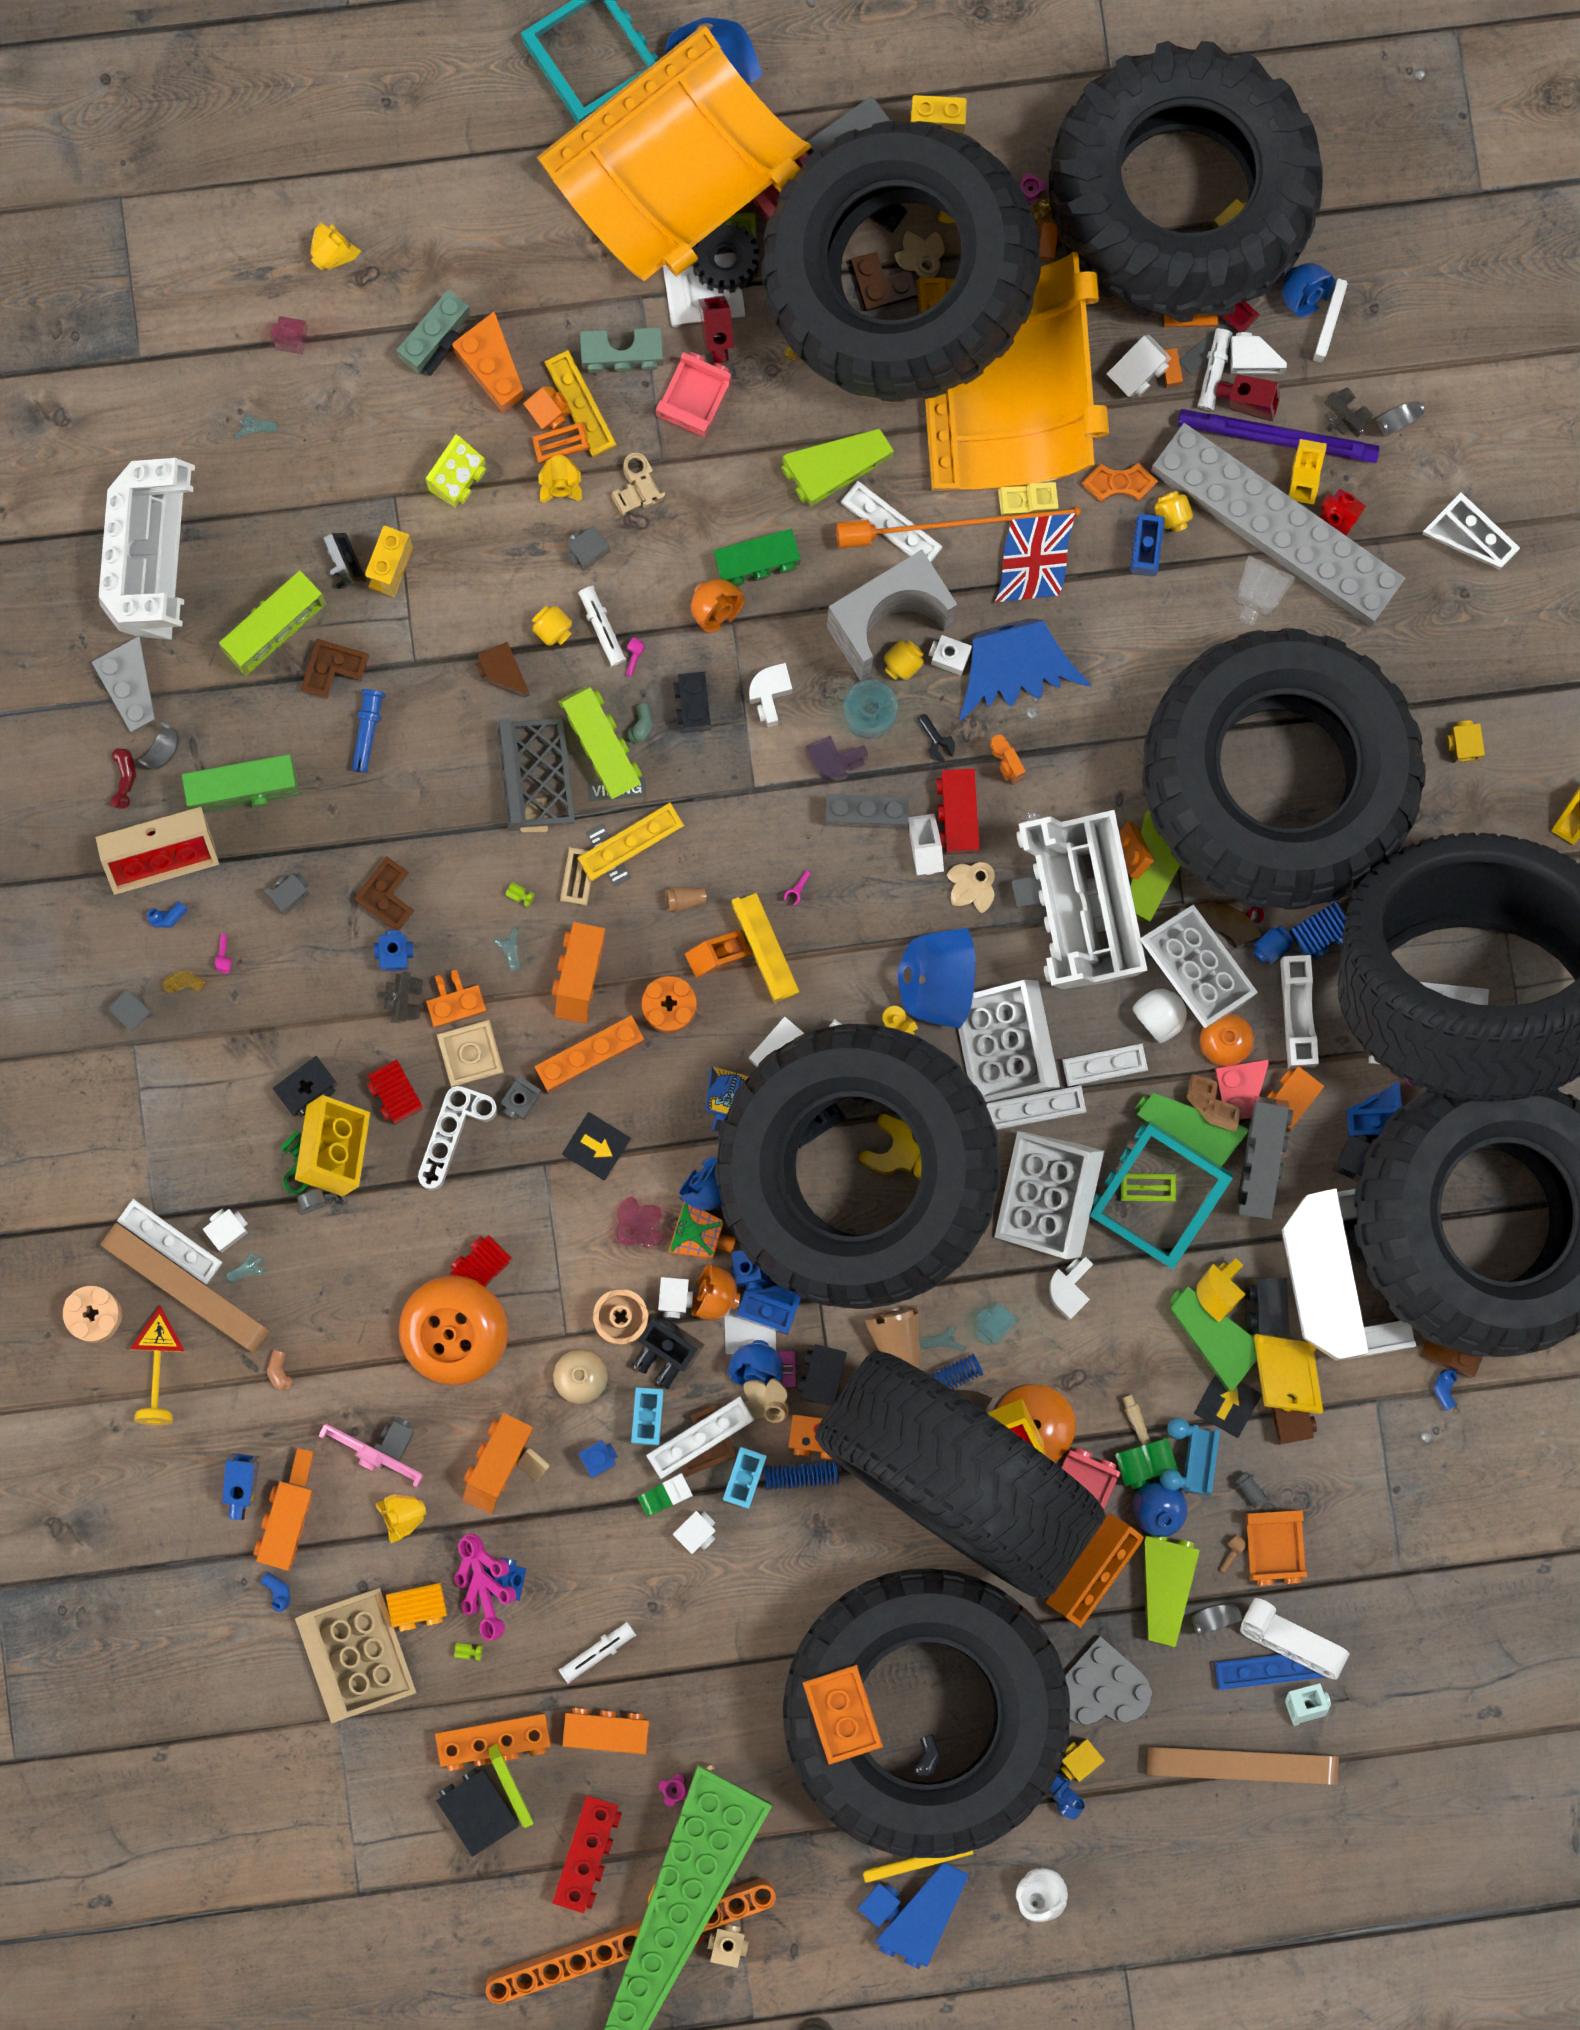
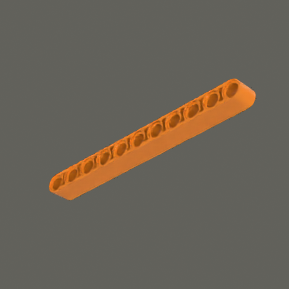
M760 1878L725 1890L715 1908L717 1914L709 1919L703 1932L772 1907L776 1899L773 1884L767 1879ZM764 1888L770 1891L769 1896L765 1899H758L755 1896L759 1889ZM734 1898H740L744 1903L740 1908L734 1909L729 1906V1902ZM643 1920L494 1972L487 1978L486 1996L492 2003H505L628 1959L633 1946L625 1945L623 1940L627 1936L637 1937ZM601 1945H607L612 1949L608 1955L604 1956L598 1954L596 1950ZM579 1954L585 1958V1961L580 1965H575L571 1963V1957ZM548 1964H555L559 1968L555 1974H547L543 1969ZM527 1973L531 1975L532 1980L529 1983L523 1984L517 1980L518 1976ZM495 1983H502L506 1989L501 1993H495L491 1990V1986Z

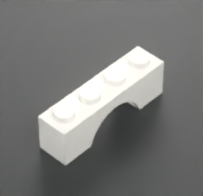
M1311 955L1284 956L1280 960L1288 1069H1295L1298 1066L1300 1068L1316 1067L1319 1064L1312 1013L1313 977Z

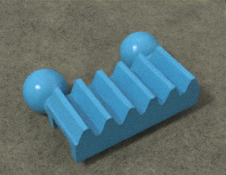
M1177 1417L1172 1419L1167 1427L1169 1435L1177 1440L1183 1439L1186 1436L1189 1437L1188 1451L1185 1456L1187 1458L1184 1465L1185 1472L1182 1477L1174 1469L1164 1471L1160 1477L1161 1486L1171 1491L1181 1488L1183 1491L1209 1496L1213 1489L1220 1430L1215 1429L1212 1432L1198 1429V1425L1191 1426L1183 1418Z

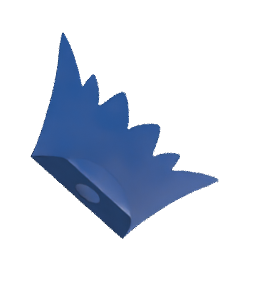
M1025 619L978 632L973 638L969 684L959 720L961 721L976 707L983 696H985L987 706H990L998 690L1001 692L1006 703L1012 706L1019 695L1021 686L1034 697L1041 698L1043 678L1058 688L1061 687L1058 676L1085 686H1091V684L1065 656L1043 620Z

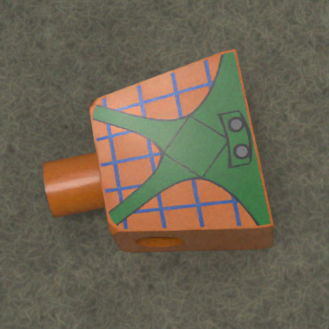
M684 1202L668 1252L672 1255L713 1260L716 1249L732 1253L736 1237L721 1233L724 1225L723 1220L703 1210H697Z

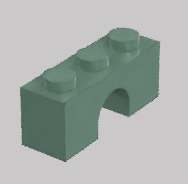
M448 289L396 350L398 358L420 375L423 368L436 353L440 345L439 343L444 336L451 330L456 332L471 315L469 305Z
M661 327L634 329V342L632 346L622 351L610 346L607 330L580 332L582 370H588L589 373H600L608 368H615V371L618 372L629 371L631 367H642V370H655L658 366H663Z

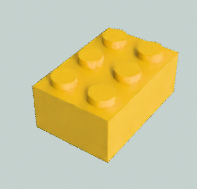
M324 1095L306 1106L295 1180L342 1197L358 1188L370 1112Z

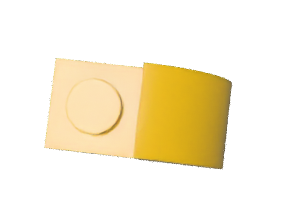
M1300 439L1294 457L1288 496L1295 501L1314 505L1327 444Z
M1237 1258L1229 1265L1225 1262L1222 1263L1218 1268L1213 1264L1197 1284L1196 1291L1199 1302L1218 1322L1231 1312L1245 1296V1293L1231 1281L1244 1266Z

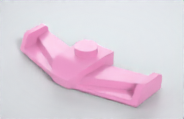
M328 1424L323 1426L319 1437L324 1439L328 1435L357 1450L355 1456L360 1458L358 1464L371 1471L375 1467L381 1469L384 1464L414 1480L412 1486L415 1488L419 1487L423 1479L422 1473Z

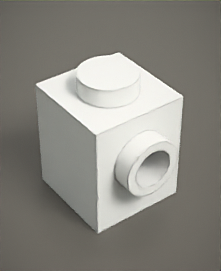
M941 635L939 642L934 640L928 655L933 657L931 665L962 676L972 646Z
M223 1209L216 1212L210 1218L211 1223L203 1228L204 1232L221 1253L248 1233L244 1228L248 1224L238 1211L233 1214L230 1209L226 1212Z
M661 1277L658 1311L664 1312L663 1317L679 1319L680 1314H686V1308H692L693 1292L688 1291L689 1279Z
M696 1511L673 1533V1536L693 1554L699 1547L705 1550L715 1540L713 1534L716 1530L712 1527L715 1522L705 1511L701 1515Z

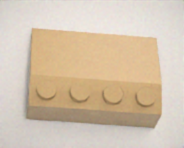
M380 1588L295 1618L331 1724L416 1693Z

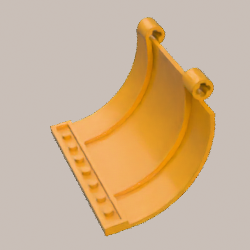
M705 25L699 27L536 157L555 185L593 233L626 268L643 281L664 265L676 277L698 260L696 254L691 249L693 246L771 184L781 192L789 179L792 180L800 170L794 161L811 148L808 142L802 140L788 129L757 97L720 49V45Z
M1072 252L1056 262L1041 266L1040 279L1036 284L1031 313L1026 323H1022L1019 331L1016 333L1013 339L1014 343L1001 358H996L983 370L984 373L968 384H959L954 388L948 389L946 394L925 399L932 491L987 490L1024 486L1030 483H1042L1064 478L1095 465L1093 438L1109 435L1107 406L1094 405L1086 312L1087 304L1099 301L1097 273L1079 271L1077 252ZM918 278L916 284L919 314L937 304L949 291L955 279Z

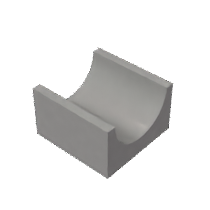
M920 550L830 605L827 629L862 682L871 676L873 655L868 646L867 637L880 620L898 612H916L931 618L945 631L953 626L957 603L924 551Z

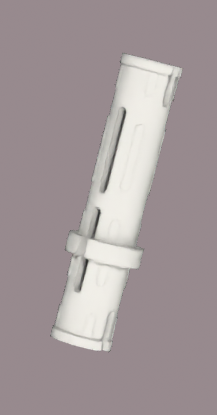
M1215 329L1211 351H1208L1207 354L1209 361L1197 405L1199 409L1214 411L1219 381H1221L1224 365L1228 362L1229 358L1227 352L1232 332L1229 330Z
M594 586L582 589L578 592V595L581 597L588 613L586 618L592 622L610 662V666L613 667L626 661V657H624L607 619L606 607H602Z
M626 1621L625 1624L609 1635H602L600 1637L602 1640L558 1670L569 1684L609 1654L614 1655L617 1653L616 1649L637 1635ZM617 1637H620L618 1640H616L615 1642H613L612 1644H610V1645H609L608 1647H606L604 1650L599 1651L600 1649H602L603 1647H605L606 1645H608L610 1642H612L614 1639H616ZM593 1654H596L594 1657H592L591 1659H589L587 1662H585L584 1664H582L580 1667L575 1668L576 1666H578L579 1664H581L583 1661H585L586 1659H588L590 1656H592Z

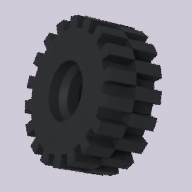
M727 221L723 222L692 247L698 258L692 264L694 275H698L699 282L702 285L704 283L707 284V289L713 291L714 288H717L718 293L724 294V290L729 289L730 293H735L737 287L742 290L746 287V282L751 283L754 279V273L756 274L758 270L759 248L758 243L755 244V237L753 234H748L746 227L743 226L740 229L738 228V223L733 221L731 226L726 225ZM721 249H729L736 256L735 263L727 268L720 267L715 262V254Z

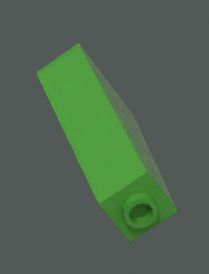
M1154 1092L1150 1098L1144 1095L1135 1107L1139 1111L1135 1117L1146 1126L1152 1121L1220 1166L1226 1162L1249 1131L1238 1125L1236 1132L1209 1124L1196 1108Z
M1186 1287L1184 1291L1179 1288L1169 1300L1173 1304L1169 1311L1226 1390L1232 1392L1257 1361L1254 1338L1227 1316L1218 1322L1203 1308L1195 1291L1189 1287Z

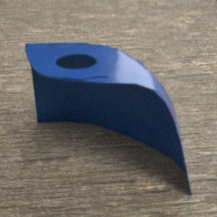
M710 17L700 18L675 30L668 38L665 55L696 31L697 26L710 23L713 27L709 31L747 85L763 75L747 32L735 21Z
M968 928L923 935L909 943L899 964L897 979L903 1006L913 1017L926 1022L959 1029L967 1020L972 1006L975 982V950ZM906 967L910 968L912 974L909 984H906L903 979V972ZM920 974L926 977V981L923 984L919 983Z

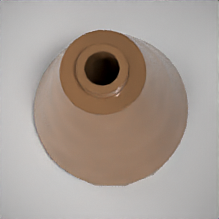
M917 1305L907 1306L908 1311L902 1312L898 1307L870 1315L871 1318H865L866 1326L879 1351L895 1355L920 1369V1316Z

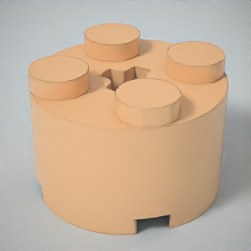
M85 1286L74 1291L66 1299L63 1308V1320L73 1336L86 1342L99 1343L108 1340L115 1334L122 1321V1309L119 1301L107 1290L97 1286ZM90 1308L99 1311V1314L95 1315V1321L86 1317L90 1313Z
M617 1289L605 1293L597 1301L593 1312V1322L598 1334L606 1342L616 1346H627L639 1340L648 1326L649 1314L645 1302L639 1295L630 1290ZM623 1311L627 1312L626 1318L628 1321L616 1324L614 1314L616 1312L620 1314Z

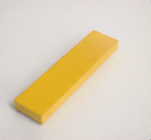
M569 350L544 361L558 391L568 402L567 407L571 411L570 415L574 423H585V431L589 438L588 443L591 446L589 452L592 458L616 447V442Z
M668 803L579 856L577 860L592 882L684 827V824L672 804Z
M973 1850L946 1858L912 1857L863 1870L864 1872L862 1873L864 1881L867 1883L972 1855Z

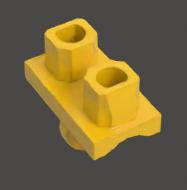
M896 1005L889 1006L882 1014L884 1027L895 1028L915 1035L913 1031L918 1029L915 1021L908 1017L901 1007Z

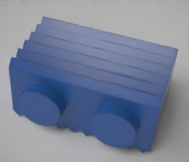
M1146 514L1138 515L1135 522L1133 552L1131 554V573L1149 576L1157 575L1165 517Z
M1335 901L1293 927L1289 933L1303 955H1311L1316 960L1329 952L1327 946L1335 941L1338 945L1342 944L1346 913L1339 902Z

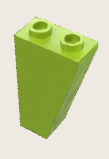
M876 429L788 453L783 456L782 463L784 465L781 466V469L788 480L793 479L798 486L795 491L803 503L807 501L810 507L893 458L894 450L881 430Z
M1149 811L1146 812L1143 818L1140 833L1154 861L1139 879L1131 877L1130 882L1137 920L1149 925L1180 867V864L1172 856L1170 847L1156 831L1150 817L1151 812Z
M1144 1536L1143 1564L1146 1640L1176 1647L1200 1550L1194 1549L1195 1543L1178 1539V1543L1175 1544L1168 1542V1537Z

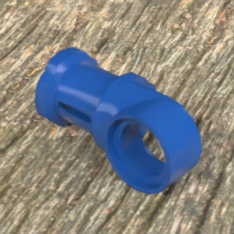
M1057 1773L1049 1792L1054 1795L1053 1799L1058 1802L1057 1808L1062 1815L1069 1819H1077L1085 1809V1803L1079 1795L1069 1788L1072 1781L1069 1779L1065 1780Z

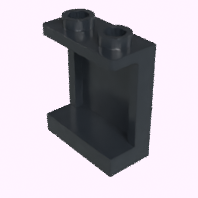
M477 1768L462 1776L465 1782L456 1788L452 1783L439 1791L441 1797L436 1800L472 1857L520 1826L487 1776L485 1769L478 1772Z

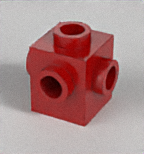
M1339 488L1334 496L1329 494L1320 506L1324 511L1319 518L1347 536L1366 508V505L1358 501L1351 493L1344 492Z

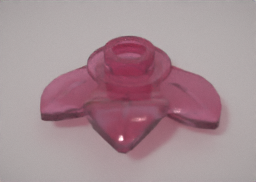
M632 1196L624 1200L617 1211L619 1220L615 1228L617 1241L624 1246L639 1244L647 1248L657 1245L663 1239L662 1234L655 1229L661 1219V1208L655 1205H645L640 1208ZM630 1228L633 1230L634 1235L628 1236L624 1230Z

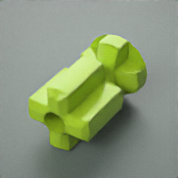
M514 882L509 885L506 891V896L517 902L524 900V906L527 908L535 896L532 892L528 895L525 894V888Z
M456 1643L454 1656L455 1658L470 1659L471 1656H475L477 1661H481L483 1646L478 1645L476 1649H473L472 1644Z

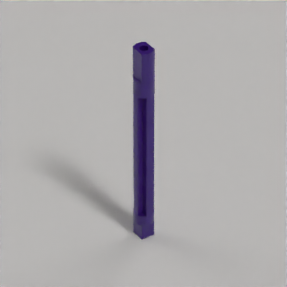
M1181 409L1179 414V427L1185 423L1195 430L1298 449L1300 439L1327 444L1325 452L1327 455L1377 463L1379 455V445L1186 409Z

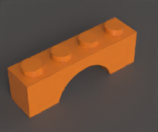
M631 1015L534 1067L549 1094L572 1082L593 1067L644 1044L645 1040Z

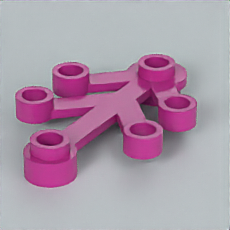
M470 1533L459 1541L458 1550L463 1559L459 1571L455 1574L454 1581L459 1588L469 1587L466 1599L461 1604L462 1610L466 1615L479 1612L480 1603L477 1598L480 1595L486 1618L480 1623V1633L486 1641L499 1639L504 1634L505 1624L501 1619L496 1618L490 1591L498 1597L499 1602L503 1605L513 1603L516 1600V1592L511 1586H501L484 1571L482 1563L491 1569L494 1577L498 1578L508 1574L509 1565L504 1559H494L484 1550L480 1537ZM471 1567L473 1568V1572H474L473 1577H472V1574L470 1573Z

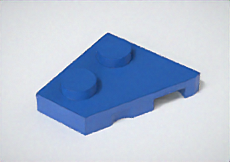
M1400 1082L1392 1084L1391 1087L1379 1094L1372 1095L1363 1103H1358L1347 1109L1348 1138L1351 1136L1357 1137L1358 1134L1367 1138H1374L1380 1135L1387 1120L1402 1107Z
M770 1286L752 1292L745 1290L736 1317L788 1335L801 1296L791 1291L789 1292L780 1286Z

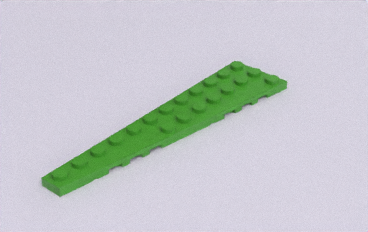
M699 1764L693 1776L604 2030L649 2029L772 1807V1803Z

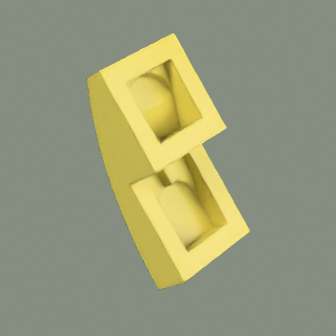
M1056 482L1030 483L1027 486L1001 487L998 489L1001 516L1039 513L1059 509Z

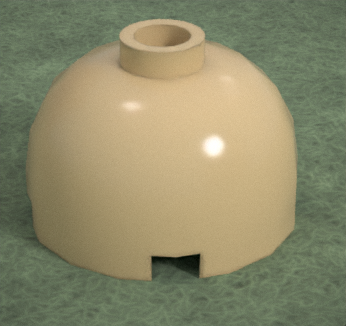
M578 1349L571 1350L559 1359L554 1368L553 1380L554 1386L561 1397L568 1402L580 1405L590 1403L601 1396L606 1389L608 1374L607 1368L599 1356L592 1351Z

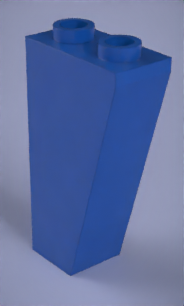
M942 1862L877 1937L876 1944L881 1945L879 1951L891 1957L898 1953L906 1957L904 1963L917 1969L921 1965L927 1967L969 1874Z

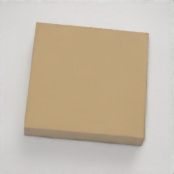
M490 1020L437 1034L451 1088L504 1073Z

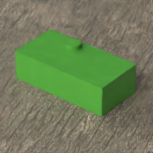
M290 754L182 774L187 807L189 809L202 807L203 813L249 804L253 808L268 805L267 801L300 795L295 764Z

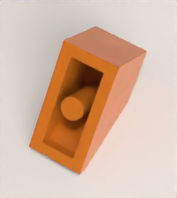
M741 930L706 940L685 953V956L695 977L699 978L742 960L752 953Z

